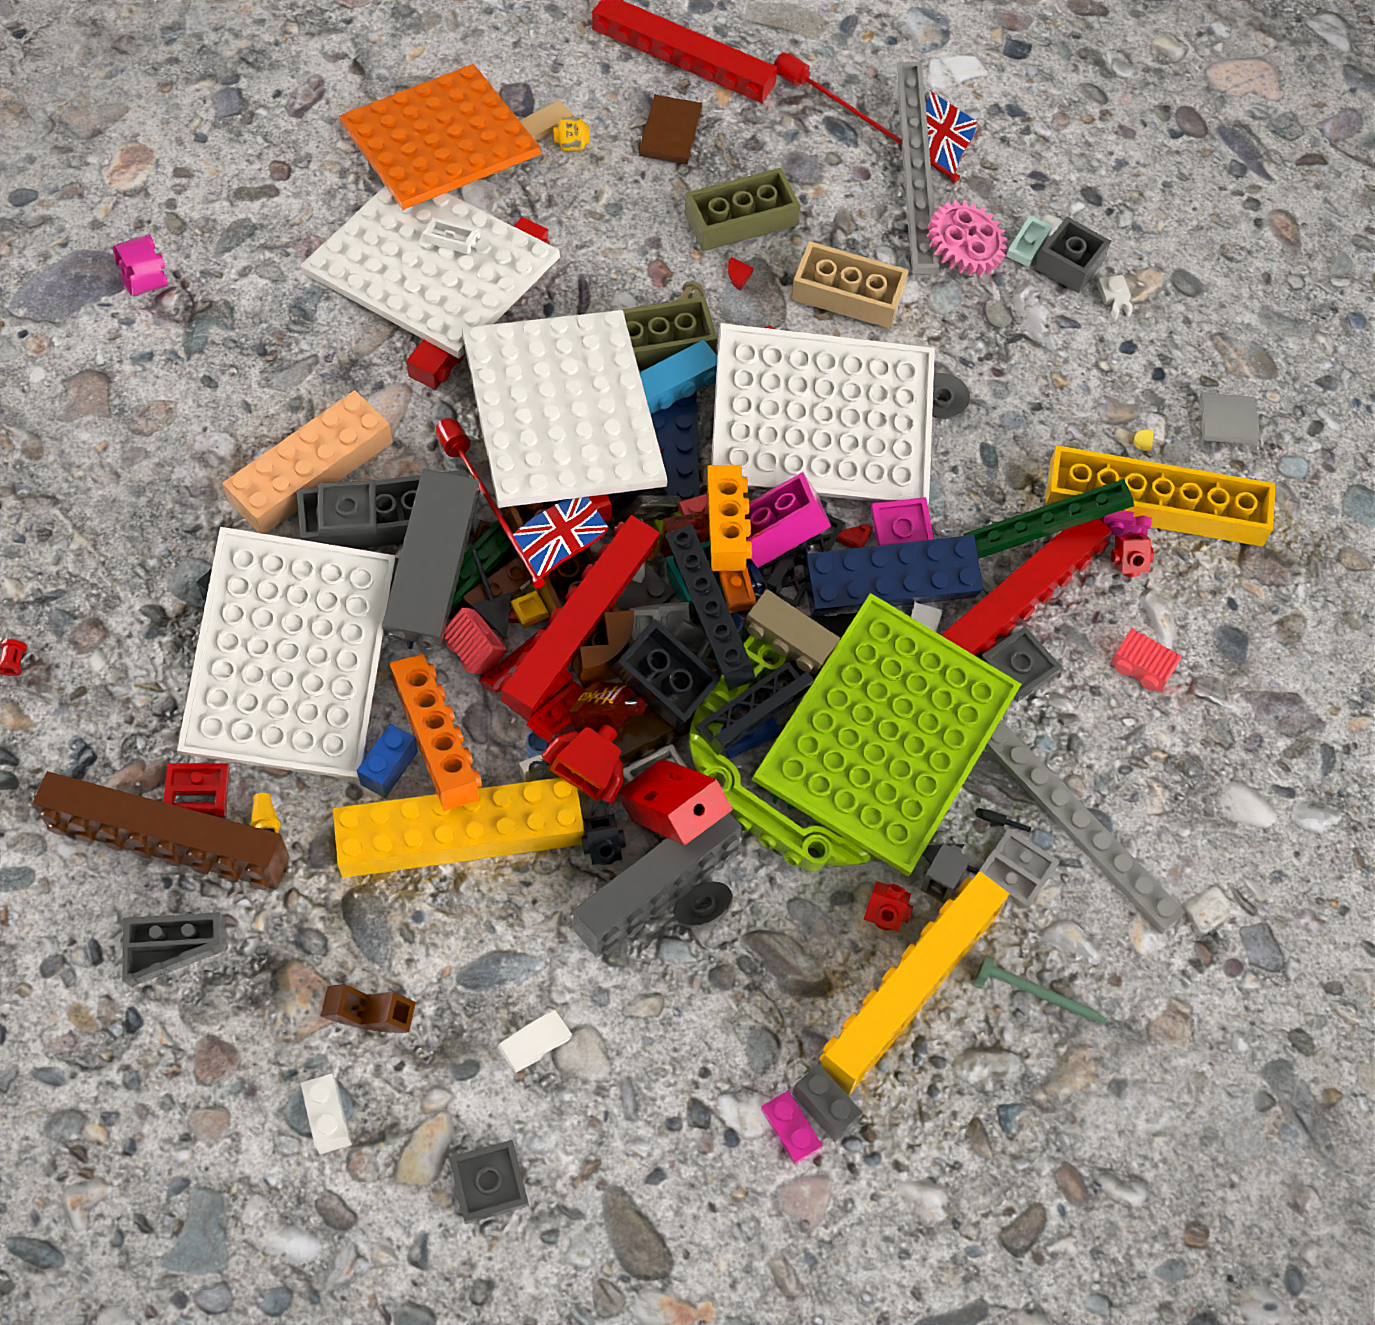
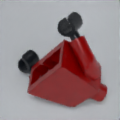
M602 725L598 732L586 727L580 733L572 731L558 736L541 754L542 759L534 761L529 765L528 771L531 772L535 765L540 764L543 772L537 779H542L548 773V764H551L549 770L595 801L599 797L601 798L600 802L592 806V816L597 807H604L606 809L604 816L609 815L608 805L614 802L623 785V763L619 760L621 749L612 743L617 737V732L609 725Z

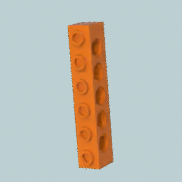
M423 653L389 663L394 687L416 738L443 810L447 811L479 801L478 788L482 787L481 778L478 770H472L470 767L473 764L468 747L463 748L461 743H464L460 727L453 726L452 722L455 721L450 704L445 705L443 702L446 700L442 684L436 685L435 683L437 674L433 663L428 664Z

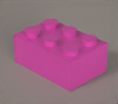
M804 472L749 502V515H745V519H750L751 526L750 537H746V541L752 542L751 560L757 568L773 561L781 554L796 548L802 542L831 527L820 498Z

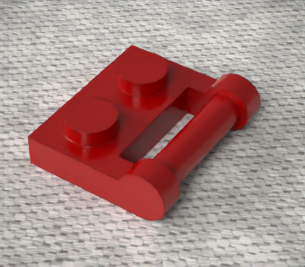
M167 763L163 802L205 814H215L216 817H226L230 773L229 764ZM176 796H216L215 802H175Z

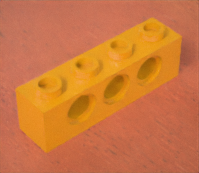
M708 465L707 492L712 571H745L746 559H752V542L746 541V537H750L751 533L750 519H745V515H749V498L743 497V494L748 493V477H742V465Z

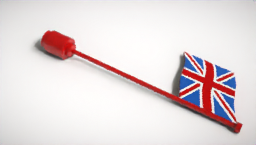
M782 52L776 58L774 66L778 67L777 75L795 87L804 85L806 82L902 146V139L809 78L811 73L809 72L810 66L791 53ZM930 90L926 104L930 165L951 178L950 181L956 184L960 179V175L956 173L958 163L973 139L977 121Z
M445 418L437 424L436 437L448 456H461L472 477L479 479L482 494L532 576V584L535 588L543 587L545 584L543 578L565 560L594 544L608 531L604 520L589 497L586 496L564 499L538 514L515 533H512L465 454L469 450L471 442L461 424L452 418Z

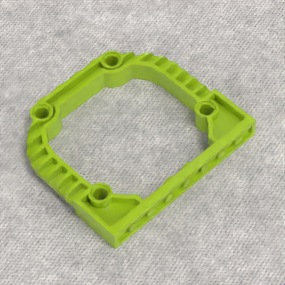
M751 635L743 644L751 661L756 681L759 678L763 679L787 661H793L786 655L782 656L776 653L771 645L764 640L756 639ZM763 658H770L775 664L769 665ZM721 676L720 682L699 705L690 726L689 745L697 772L715 778L721 783L722 790L733 808L730 814L742 826L741 830L744 832L749 831L758 837V841L768 849L774 848L783 855L784 860L794 867L799 866L808 872H817L825 864L834 867L862 865L877 859L871 853L845 837L838 836L827 828L810 826L803 829L741 786V776L737 767L723 755L719 754L717 756L695 728L698 723L755 683L753 681L729 691L723 676ZM713 722L706 728L714 737L720 733L724 724ZM814 848L818 850L821 858L811 857L808 849Z

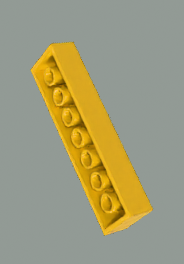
M1056 445L1049 463L1045 506L1125 479L1132 495L1134 506L1124 510L1134 512L1133 517H1151V527L1261 547L1264 546L1273 531L1276 483Z
M560 777L479 788V801L447 811L443 810L437 794L333 808L337 862L342 878L582 845L581 837L584 836L578 788Z
M981 871L973 879L968 876L962 882L954 899L949 898L939 911L940 915L935 922L931 920L920 933L921 937L917 943H911L901 956L902 960L897 965V968L892 966L886 972L878 992L872 989L862 1002L863 1006L858 1012L859 1015L853 1012L842 1027L844 1029L839 1034V1038L833 1036L822 1049L823 1054L819 1058L822 1062L821 1066L848 1096L1002 910L1009 893Z

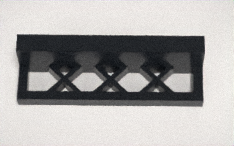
M820 499L826 512L828 503ZM827 513L826 515L831 526L836 528L834 532L827 535H821L820 533L816 535L817 537H811L796 548L785 552L767 581L766 589L797 608L807 591L805 576L797 578L794 572L796 566L803 565L802 562L808 554L806 548L809 545L819 543L822 552L831 551L838 534L845 527L846 522ZM794 585L797 592L793 600L779 594L782 588Z
M787 661L698 723L695 728L718 756L807 693L815 680L808 672L800 676L789 661ZM786 672L793 681L784 688L777 687V678ZM759 690L772 692L771 697L761 704L754 703L755 693ZM736 706L749 708L748 713L740 719H731L732 709ZM713 722L726 724L725 729L714 737L706 728Z

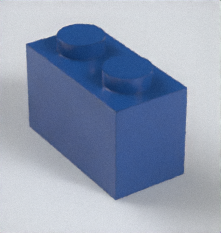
M390 723L357 769L360 785L386 799L418 753L415 736Z

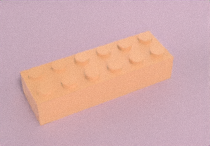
M354 390L222 482L227 500L258 533L266 534L298 511L297 490L316 488L318 483L339 482L392 444L390 424Z

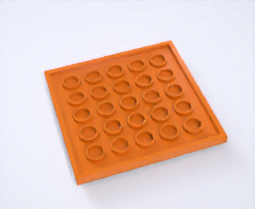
M474 64L464 66L451 73L441 75L438 78L420 83L412 88L339 115L342 126L402 210L541 155L538 143Z

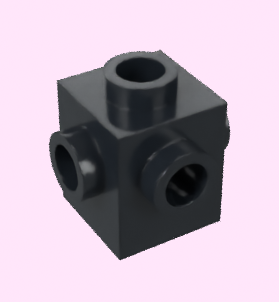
M614 814L584 819L587 836L581 837L584 855L590 854L592 865H609L615 861L622 860L621 848L626 847L623 829L618 830Z

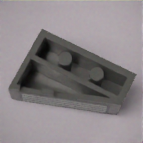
M220 912L123 918L122 982L132 987L225 951L226 918Z

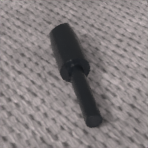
M982 808L975 810L976 816L987 822L1002 827L1005 824L1029 833L1031 831L1030 826L1006 819V815Z

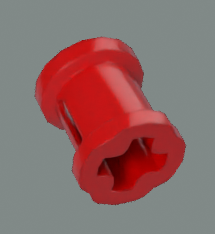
M3 639L0 642V648L2 649L0 654V674L20 676L22 673V668L20 667L22 655L26 653L27 645L15 639Z

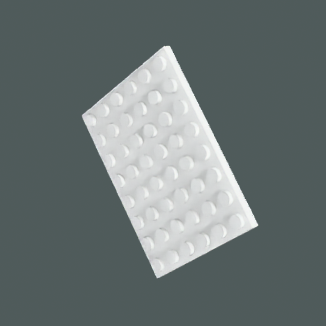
M384 186L300 265L303 274L418 337L425 339L451 355L460 358L466 352L462 328L494 324L560 258L559 249L448 193L402 210L390 191ZM434 217L478 229L481 237L479 240L475 239L476 244L474 247H470V254H465L422 241L421 235Z
M623 310L462 328L498 508L667 487V476Z
M721 323L719 327L711 465H742V477H748L749 489L770 491L804 472L818 496L873 502H889L926 497L927 504H929L935 348Z
M220 527L177 753L359 780L357 769L363 761L383 637L382 622L389 599L396 555Z

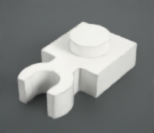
M1124 276L1099 278L1097 288L1104 305L1112 304L1111 316L1117 319L1120 313L1119 309L1125 311L1127 317H1130L1133 310L1132 304L1129 302L1131 293Z

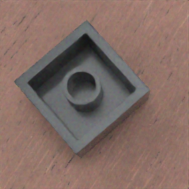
M1067 216L1041 248L1035 269L1080 293L1105 261L1111 240Z

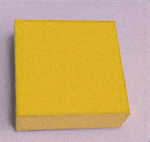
M536 590L510 601L511 608L522 628L549 618V612Z

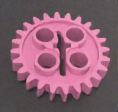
M954 200L951 205L946 202L943 207L939 206L927 226V229L930 231L927 238L933 239L929 245L930 247H937L934 254L943 256L942 263L949 261L950 269L957 266L960 274H962L964 269L967 270L969 276H972L975 271L978 276H981L984 271L989 274L992 269L995 270L1006 256L1004 253L1008 247L1005 243L1008 241V238L1002 237L1005 229L997 228L1000 221L991 220L993 217L992 213L984 214L985 208L976 209V203L969 207L966 200H963L961 205Z

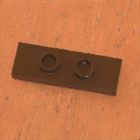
M520 556L487 579L494 598L510 592L511 598H513L532 584V577ZM483 583L463 596V602L470 609H474L472 605L489 600Z

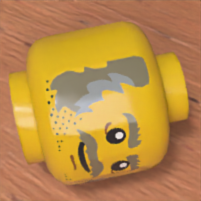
M561 118L558 127H553L554 143H559L560 149L564 152L583 151L585 145L589 144V124H585L582 118Z

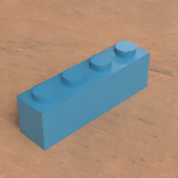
M705 340L639 373L650 414L660 409H666L673 402L683 397H689L696 390L716 382L718 357Z

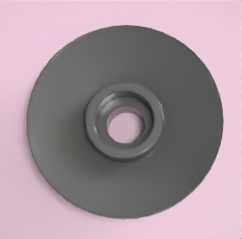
M935 373L933 380L932 417L952 419L961 415L967 409L970 401V393L967 386L954 375Z
M721 882L698 884L692 887L684 897L677 900L674 907L675 917L681 925L689 928H700L713 924L730 910L733 904L732 891L726 884Z

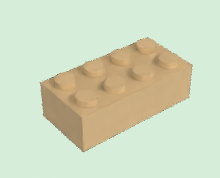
M809 241L793 280L791 300L891 329L905 291L909 270Z

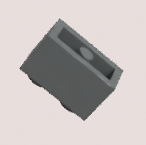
M943 843L925 875L920 890L945 904L952 897L962 880L971 858L966 856L967 853L962 848L956 845L948 846Z
M820 1064L795 1084L792 1094L834 1143L859 1122L863 1112Z

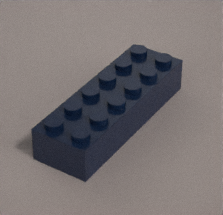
M974 535L809 553L802 562L810 616L859 611L870 593L891 606L898 607L915 605V602L924 604L975 598L983 590Z

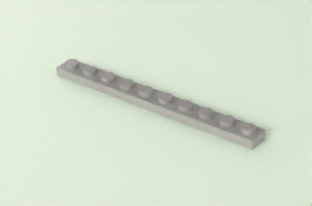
M897 62L896 72L912 274H938V255L934 254L937 247H930L929 244L933 239L927 238L930 232L927 226L934 214L922 62Z
M1000 720L985 749L1157 930L1163 934L1183 917L1186 911L1021 739Z

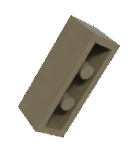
M766 589L748 613L743 625L751 636L764 640L771 645L776 653L782 656L786 655L795 661L801 670L811 672L815 676L826 663L840 640L838 636L768 589Z

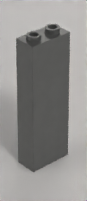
M429 469L422 470L382 622L384 636H387L390 640L395 642L414 641L419 646L425 648L442 646L480 494L479 479Z

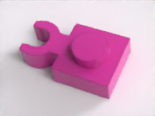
M1121 510L1102 517L1101 521L1112 530L1111 535L1133 532L1143 533L1147 536L1148 529H1151L1152 518L1148 516L1133 517L1134 512Z

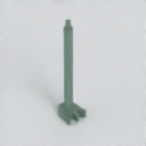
M987 954L984 956L973 986L982 989L990 975L1094 1022L1097 1020L1105 1024L1107 1018L1099 1015L1098 1011L994 966L995 958Z

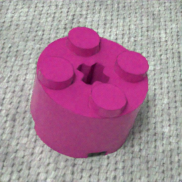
M150 234L113 246L116 265H120L122 272L120 274L121 279L131 296L168 286L165 273L161 270L166 268L161 253H155V244Z

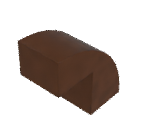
M634 610L604 612L601 623L604 645L582 646L579 648L577 665L580 680L591 679L607 672L623 654L628 646L633 630Z
M346 984L331 985L327 987L320 1016L340 1024L365 1030L409 1033L416 1002L393 991L366 994Z

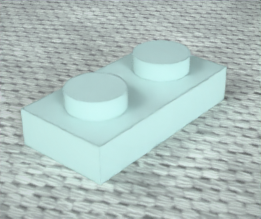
M1029 216L1009 247L1006 257L1029 267L1051 233L1052 225Z

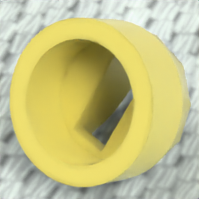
M1145 429L1138 431L1134 437L1135 447L1142 451L1152 452L1154 430Z

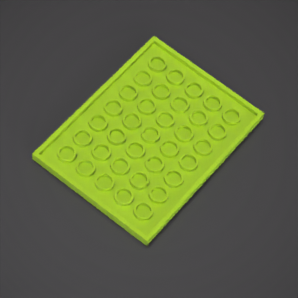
M870 593L759 766L752 781L909 877L1019 690L1021 683Z

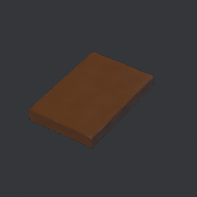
M654 94L639 148V156L688 165L703 103Z

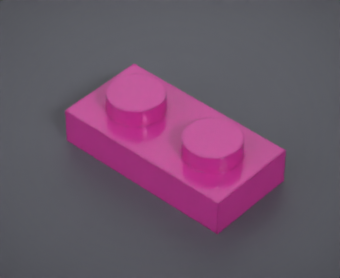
M789 1090L761 1106V1111L794 1165L822 1149V1143Z

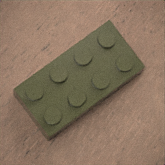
M782 168L690 191L685 196V215L702 251L798 226L800 204Z
M705 296L621 309L624 313L638 370L647 369L702 340H705L716 354L717 336Z

